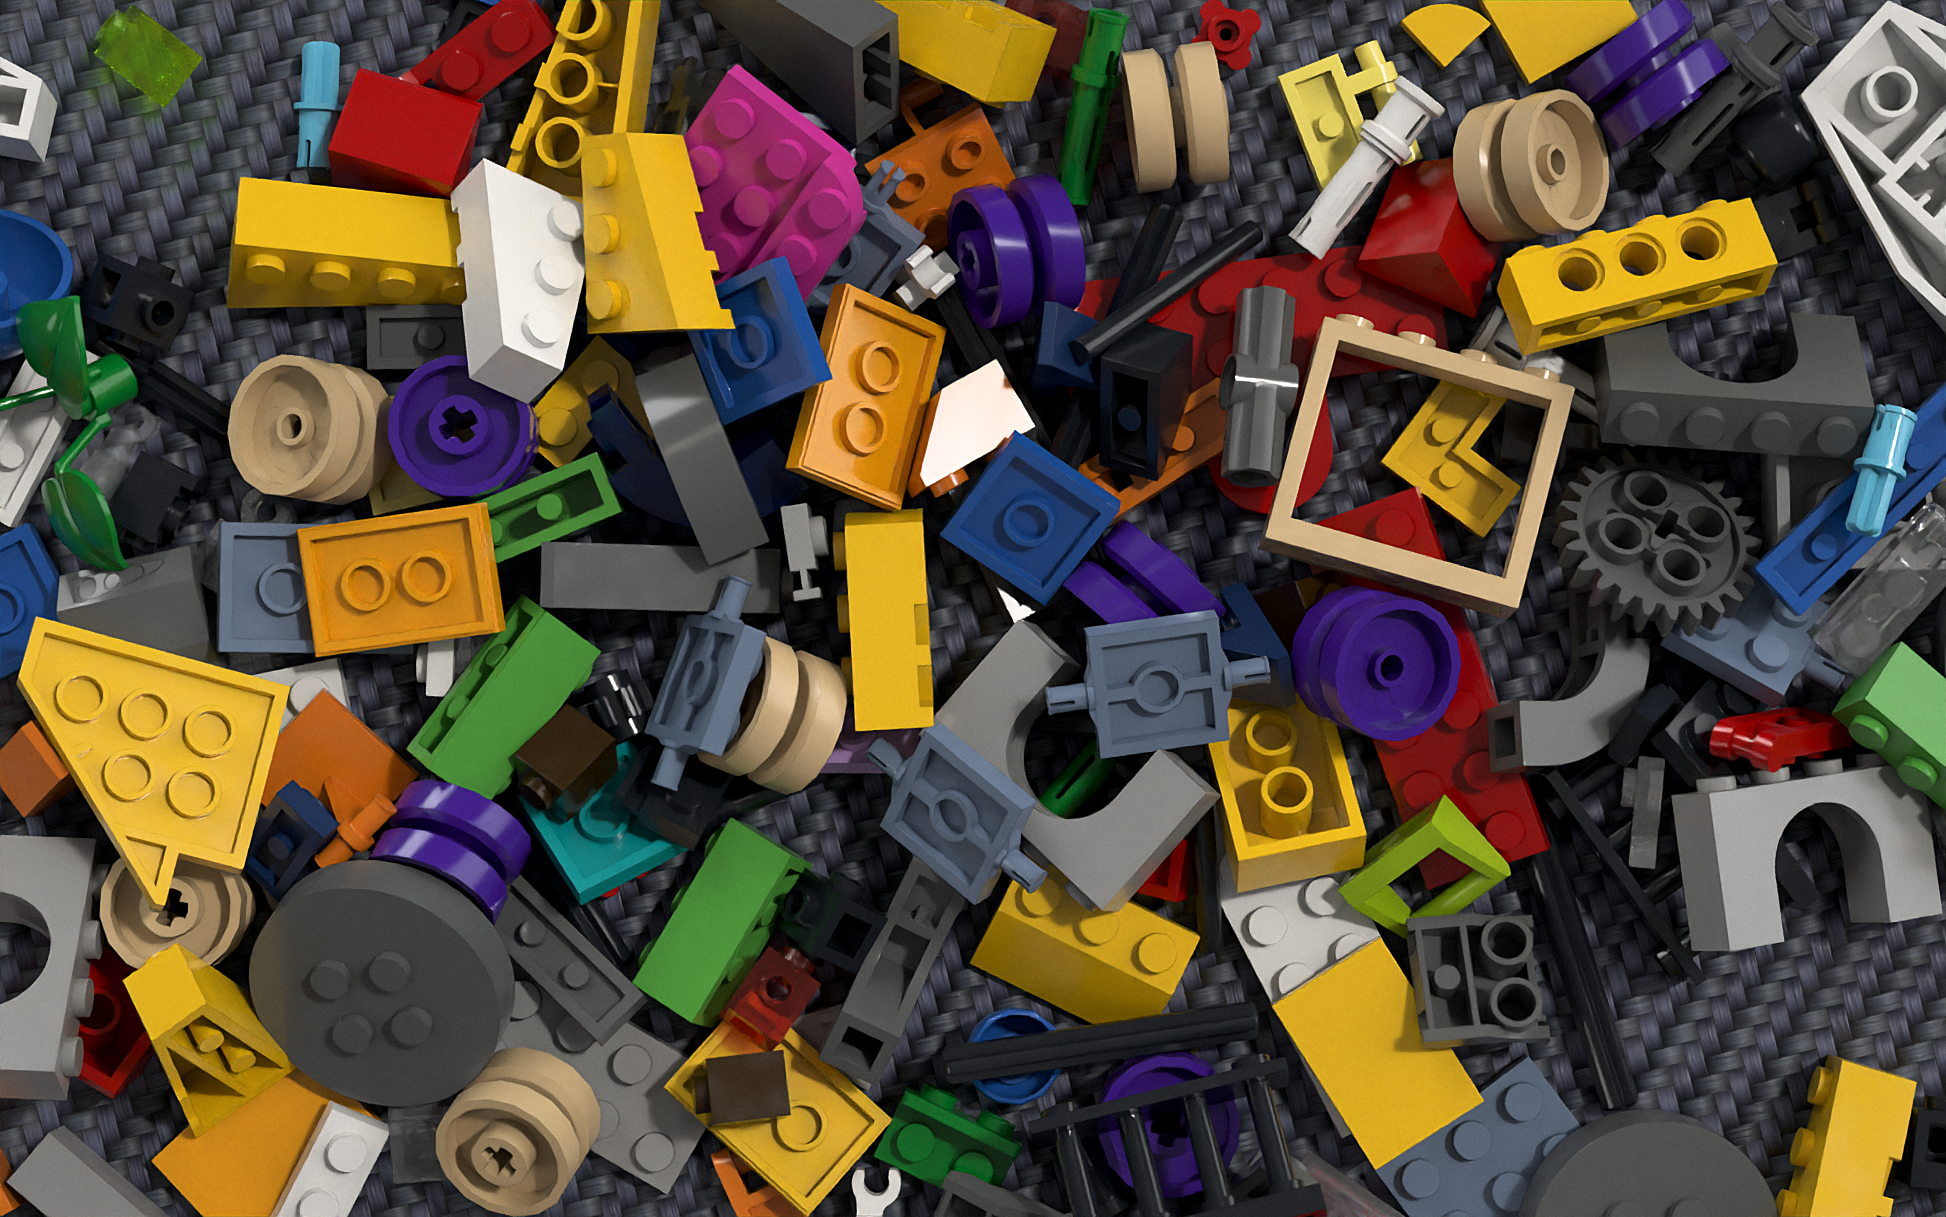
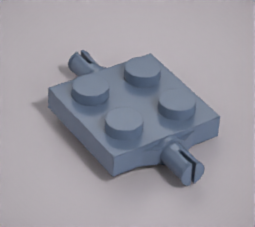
M888 160L882 161L866 186L860 184L863 209L868 211L864 224L847 244L805 303L808 312L825 317L833 286L837 284L847 283L880 298L903 268V262L915 252L925 238V234L896 214L889 204L886 203L898 185L905 179L904 171L898 167L885 185L882 183L895 163Z
M727 574L715 610H711L704 615L687 614L644 731L645 734L658 738L661 744L664 745L653 779L650 781L654 784L677 791L689 755L702 751L722 757L726 744L734 738L740 724L739 708L748 684L756 677L761 668L763 660L761 648L767 634L744 624L739 619L750 588L753 586V583Z
M1757 576L1754 578L1756 583L1746 601L1740 604L1731 619L1722 616L1717 627L1713 630H1710L1700 622L1693 636L1689 637L1682 631L1678 623H1675L1668 636L1664 637L1660 644L1774 709L1783 698L1790 683L1796 680L1800 674L1807 676L1835 693L1848 671L1846 667L1843 668L1814 651L1816 647V632L1829 605L1817 599L1801 616H1794Z
M1213 609L1084 628L1088 659L1084 683L1051 688L1045 687L1049 715L1088 709L1095 725L1097 750L1100 758L1104 759L1152 752L1158 749L1165 750L1230 740L1227 709L1232 696V688L1263 683L1270 684L1271 676L1266 655L1259 658L1228 661L1221 648L1219 618Z
M941 722L924 731L914 754L910 758L900 753L884 737L878 738L869 747V753L865 755V758L893 779L891 803L880 827L971 903L976 905L988 898L1003 871L1026 889V892L1029 894L1035 892L1045 881L1043 878L1047 877V871L1041 869L1019 851L1021 833L1037 801Z

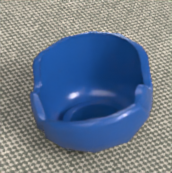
M1006 1007L987 1014L973 1028L967 1043L1057 1029L1034 1010ZM1062 1068L972 1081L978 1091H981L985 1097L995 1103L1021 1106L1044 1096Z

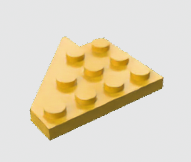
M36 616L16 684L151 908L160 911L164 908L177 859L240 875L246 861L291 686Z

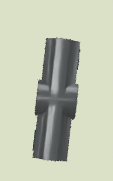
M1264 285L1258 288H1243L1237 295L1232 353L1226 359L1219 385V406L1222 410H1227L1221 477L1231 481L1232 485L1255 488L1258 486H1274L1281 480L1285 420L1288 419L1293 410L1299 384L1298 367L1290 363L1296 298L1289 296L1286 293V289Z

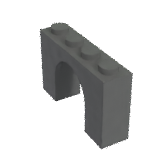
M1790 312L1779 360L1781 377L1760 383L1723 381L1706 376L1690 368L1672 351L1665 320L1591 338L1589 354L1601 442L1855 460L1862 458L1875 406L1853 316Z

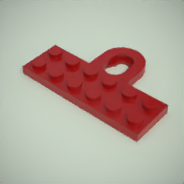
M1364 245L1328 249L1322 260L1311 252L1231 262L1146 321V323L1193 335L1191 395L1222 375L1226 359L1232 353L1236 300L1243 288H1258L1264 285L1286 289V293L1289 296L1296 298L1290 363L1298 367L1299 372L1297 397L1293 407L1294 414L1315 337L1325 316L1336 319L1339 314L1359 316L1371 321L1374 324L1373 330L1397 337L1400 332L1404 331L1423 334L1436 341L1435 348L1449 351L1443 305L1356 268ZM1175 270L1161 272L1157 282ZM1121 277L1085 282V292L1079 307L1074 310L1099 322L1105 318ZM1336 350L1329 379L1402 369ZM1067 386L1070 401L1075 387ZM1326 390L1294 508L1304 504L1318 492L1331 468L1333 440ZM1223 454L1206 464L1213 484L1229 502L1252 513H1268L1275 485L1258 486L1255 488L1232 485L1231 481L1221 477Z

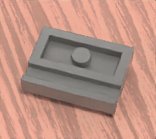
M807 503L781 507L790 572L795 575H801L803 590L793 591L794 601L807 603L825 600L824 590L819 587L814 588L812 573L821 572L819 558L831 556L826 520L823 516L813 517L812 508Z

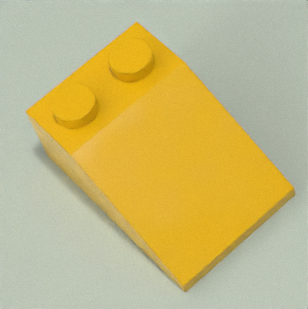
M1296 690L1297 704L1286 708L1231 698L1227 709L1230 740L1204 744L1208 768L1211 769L1212 787L1221 795L1216 801V807L1237 893L1363 867L1367 834L1337 726L1328 723L1309 711Z

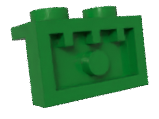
M924 1082L920 1090L907 1084L891 1117L893 1120L886 1127L874 1152V1157L944 1190L942 1188L944 1179L951 1170L971 1174L988 1184L1001 1187L1014 1158L1017 1159L1022 1149V1140L1012 1136L1016 1126L1011 1122L986 1110H981L978 1118H975L955 1108L958 1097L936 1085Z

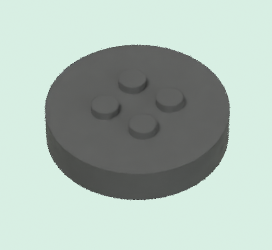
M379 860L346 861L318 869L293 885L275 908L259 933L250 958L249 986L256 1013L263 1027L289 1057L288 1060L319 1084L341 1095L370 1104L396 1107L418 1106L433 1103L458 1093L472 1083L487 1066L509 1024L514 1008L515 979L512 964L502 939L486 916L468 898L444 881L418 869L393 862Z
M1638 1109L1607 1115L1590 1122L1569 1135L1541 1163L1525 1192L1519 1212V1217H1779L1773 1195L1765 1179L1743 1152L1719 1132L1703 1122L1676 1112L1658 1109Z

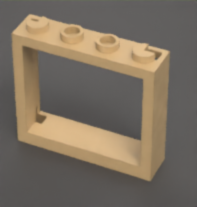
M1339 314L1336 319L1325 316L1315 337L1282 458L1281 480L1275 484L1258 549L1507 620L1519 607L1575 387L1559 383L1560 376L1546 369L1524 367L1522 372L1499 366L1497 365L1498 359L1495 356L1483 351L1463 349L1460 351V354L1435 348L1436 341L1423 334L1404 331L1400 332L1397 337L1373 330L1374 324L1359 316ZM1336 350L1545 409L1502 577L1291 518Z

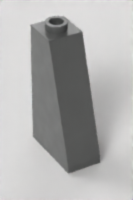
M695 0L841 135L856 146L901 114L898 15L876 1Z
M542 542L540 607L554 610L708 613L711 610H715L726 581V575L728 574L753 583L741 614H782L783 601H794L795 574L790 572L789 563H784V551L781 549L752 548L709 566L699 546Z

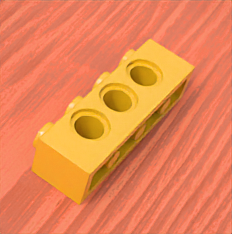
M1751 198L1729 203L1718 199L1706 202L1690 213L1667 218L1665 215H1653L1640 220L1630 228L1606 233L1604 230H1593L1578 236L1570 243L1550 248L1534 245L1521 249L1512 255L1511 258L1506 259L1497 286V292L1521 354L1525 356L1764 295L1778 265V261ZM1691 251L1698 253L1705 260L1693 259L1686 255L1684 252ZM1623 267H1635L1641 270L1645 275H1633L1627 272ZM1562 282L1576 283L1585 291L1570 290Z

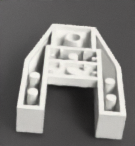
M1888 0L1806 87L1798 98L1894 272L1946 333V26Z

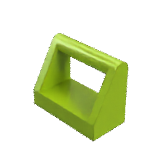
M1443 794L1367 850L1364 855L1363 867L1348 870L1337 891L1355 910L1407 940L1406 919L1457 914L1511 875V870L1505 859L1454 803ZM1438 847L1474 869L1416 912H1413L1388 885Z

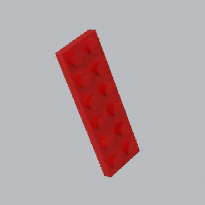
M1420 486L1314 523L1315 525L1447 562ZM1309 564L1313 575L1330 570ZM1344 574L1348 587L1353 585L1376 588L1391 592L1396 596L1423 601L1445 617L1458 641L1461 659L1458 686L1444 715L1423 734L1399 742L1373 739L1403 824L1445 794L1507 863L1548 850L1551 845L1525 774L1490 773L1486 709L1500 705L1464 607ZM1439 847L1418 862L1427 890L1459 880L1474 870Z

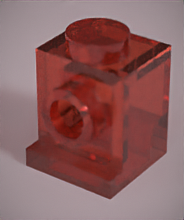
M1007 0L1004 5L1006 8L1032 19L1046 16L1054 21L1057 31L1042 71L1069 83L1072 66L1079 62L1089 10H1081L1063 0Z
M769 946L756 961L717 1017L763 1051H773L783 1040L790 1027L821 985V983L811 977L815 966L804 955L790 947L784 946L780 953H778ZM774 980L787 990L786 1000L775 1001L771 999L766 991L767 982Z

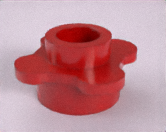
M1220 0L1205 2L1200 9V17L1203 22L1199 35L1194 37L1191 43L1211 41L1214 46L1217 63L1227 64L1230 69L1235 71L1246 68L1252 59L1251 52L1249 51L1252 35L1257 33L1261 27V19L1258 13L1249 8L1241 12L1226 8ZM1228 29L1232 34L1231 39L1227 41L1222 40L1219 35L1220 31Z

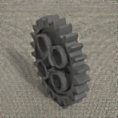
M1627 449L1622 450L1615 464L1605 455L1599 457L1593 470L1586 466L1581 468L1575 482H1569L1559 502L1560 505L1552 521L1558 526L1552 538V544L1564 548L1557 563L1559 567L1577 568L1570 586L1572 588L1591 587L1593 592L1587 603L1590 607L1607 601L1612 605L1610 620L1616 622L1625 613L1633 616L1636 632H1641L1648 620L1656 622L1662 637L1668 636L1675 623H1678L1688 637L1693 636L1700 622L1710 630H1713L1717 627L1722 616L1731 619L1735 615L1740 604L1746 601L1756 583L1754 580L1756 575L1750 569L1759 561L1755 556L1762 546V540L1748 536L1756 523L1755 518L1736 516L1744 500L1741 497L1724 499L1720 492L1726 481L1722 478L1714 480L1709 484L1702 481L1703 466L1701 464L1694 466L1688 473L1680 470V459L1677 454H1673L1670 457L1667 465L1658 463L1652 449H1647L1640 463H1637Z

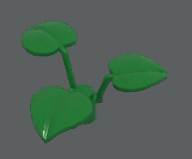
M73 295L55 300L33 301L22 306L17 312V334L28 364L38 375L47 378L48 386L0 399V412L58 396L59 402L68 416L75 420L83 418L90 421V424L54 464L56 478H50L42 483L43 504L56 535L73 554L86 563L100 569L123 571L130 567V565L127 564L120 552L115 524L103 493L85 473L70 468L73 461L101 429L112 424L108 412L133 400L137 396V381L128 363L118 354L109 353L87 364L80 296Z

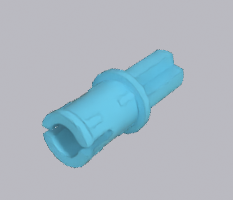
M311 41L306 43L302 49L301 102L294 103V110L299 111L300 125L297 168L325 170L326 168L331 170L328 146L337 126L339 113H342L344 105L338 104L340 48L337 44L331 42Z
M1879 404L1875 407L1870 434L1862 458H1857L1853 465L1854 470L1860 473L1845 524L1848 531L1864 537L1875 538L1880 535L1895 483L1903 482L1906 479L1907 473L1903 469L1908 444L1918 419L1914 412L1886 404V406Z

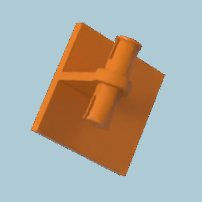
M920 77L900 89L901 114L886 124L888 125L900 118L902 123H905L912 138L864 165L872 178L882 161L888 160L895 163L882 183L884 185L898 167L904 171V181L898 185L886 203L889 204L896 214L926 235L915 251L921 246L927 245L934 254L948 246V209L952 196L961 189L990 183L1002 188L1004 191L1006 184L1016 177L977 101L930 128L923 129L912 111L945 93L940 83Z
M323 688L279 733L261 803L267 808L275 794L291 780H294L301 788H305L335 815L336 821L340 824L337 828L339 833L314 857L318 866L324 868L332 864L348 861L357 851L365 853L374 844L372 836L397 812L392 802L404 791L409 783L418 777L419 773L328 690Z

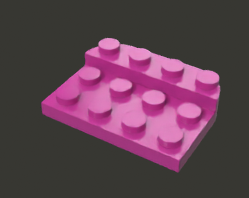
M736 64L726 73L684 136L704 211L696 216L705 251H715L719 271L711 274L714 286L770 259L786 256L805 304L850 240L860 231L866 219L868 211L863 209L860 184L852 170L858 163L842 145Z

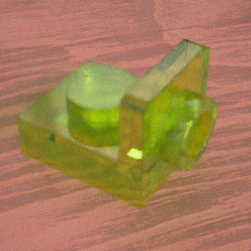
M131 5L125 13L119 9L114 11L103 23L95 37V40L101 45L97 48L94 55L163 108L168 105L203 59L198 53L134 5Z

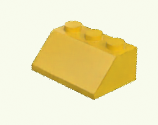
M1023 852L1041 869L1047 871V877L1043 878L1045 881L1032 894L1027 893L1026 889L1012 878L1010 879L969 963L1092 1024L1161 1014L1172 997L1201 937L1195 931L1130 899L1119 912L1103 911L1099 907L1091 912L1079 904L1065 890L1064 885L1069 879L1053 863L1045 868Z

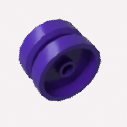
M1663 0L1604 45L1563 80L1568 89L1575 93L1587 106L1597 104L1618 87L1622 90L1625 97L1608 109L1599 121L1603 134L1617 152L1651 127L1656 131L1702 95L1699 91L1702 86L1731 64L1712 38L1699 39L1676 57L1672 55L1668 48L1693 28L1696 19L1683 0Z
M1044 172L1015 178L1006 184L1004 191L1002 188L990 183L961 189L952 196L947 221L950 258L960 268V271L954 275L956 285L967 311L976 324L986 330L1012 325L1024 320L1028 311L1040 318L1045 301L1057 302L1073 310L1079 307L1085 292L1086 277L1083 239L1076 213L1067 192L1054 176Z
M446 355L422 364L400 384L389 409L388 439L398 464L419 486L452 503L473 504L516 486L528 475L539 450V421L531 401L528 404L470 379L467 355ZM464 421H473L476 424L470 428L475 433V436L470 441L464 443L456 437V429Z
M1123 517L1100 541L1103 554L1124 574L1118 581L1097 563L1083 561L1062 584L1063 588L1103 625L1213 609L1218 618H1220L1226 611L1225 607L1198 581L1200 579L1199 576L1187 564L1157 539L1153 541Z
M1353 585L1328 593L1307 611L1294 635L1290 658L1295 690L1309 711L1330 724L1345 729H1352L1370 738L1398 742L1423 734L1444 715L1457 691L1461 669L1457 637L1441 613L1423 601L1396 596L1391 592L1376 588Z
M421 780L409 783L395 805L397 812L389 818L391 829L385 830L378 838L367 860L398 863L426 872L444 881L468 898L494 926L508 899L506 886L511 885L519 877L532 850L530 836L520 822L500 805L472 790L449 782Z
M1185 1050L1129 1057L1108 1076L1097 1104L1218 1073L1206 1060ZM1234 1100L1208 1106L1225 1171L1228 1169L1239 1145L1240 1114ZM1183 1113L1177 1114L1178 1123L1170 1131L1158 1129L1154 1124V1120L1145 1122L1163 1196L1168 1198H1182L1203 1190ZM1119 1129L1098 1134L1109 1166L1128 1186L1134 1188Z

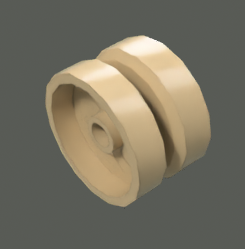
M1205 41L1178 46L1172 59L1174 87H1168L1163 61L1153 48L1121 52L1120 66L1125 121L1132 169L1138 194L1171 189L1177 176L1175 148H1181L1185 171L1195 186L1228 182V141L1230 139L1228 107L1212 42Z
M1561 89L1531 94L1518 101L1507 99L1483 104L1470 110L1458 127L1453 147L1454 182L1460 204L1470 223L1488 241L1508 244L1530 240L1541 234L1553 236L1580 231L1594 224L1604 208L1609 187L1608 153L1602 130L1590 107L1575 93Z
M281 354L260 363L242 381L231 405L227 432L232 460L243 479L264 494L336 505L350 503L363 498L382 479L393 457L394 452L388 439L389 409L392 401L380 381L360 368L327 363L323 360L304 356Z
M766 636L761 648L763 652L762 665L756 677L747 686L739 708L740 724L734 738L726 744L722 757L702 751L698 752L697 755L700 761L736 776L746 774L748 779L787 795L801 791L817 777L831 756L843 726L847 706V686L840 666L802 650L794 652L791 646Z
M120 858L113 864L101 888L100 919L108 943L126 964L136 969L141 968L150 956L168 949L176 942L210 966H215L223 963L244 945L256 921L258 892L253 877L244 869L238 875L177 859L166 903L162 911L151 908L122 858ZM178 892L182 893L179 902L188 903L187 914L182 915L174 908V897Z
M526 1047L498 1050L493 1053L481 1074L458 1094L445 1113L436 1130V1155L446 1177L466 1198L488 1211L513 1217L536 1215L555 1205L564 1193L600 1133L601 1110L590 1085L572 1066L552 1054Z

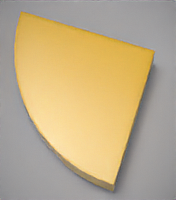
M1436 4L1414 11L1404 18L1399 25L1441 70H1444L1488 29L1491 23L1479 13L1469 8L1454 4Z

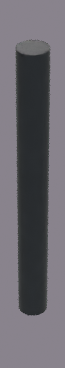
M1252 220L1246 221L1081 334L1070 344L1074 357L1082 363H1087L1262 242L1263 232L1260 226Z

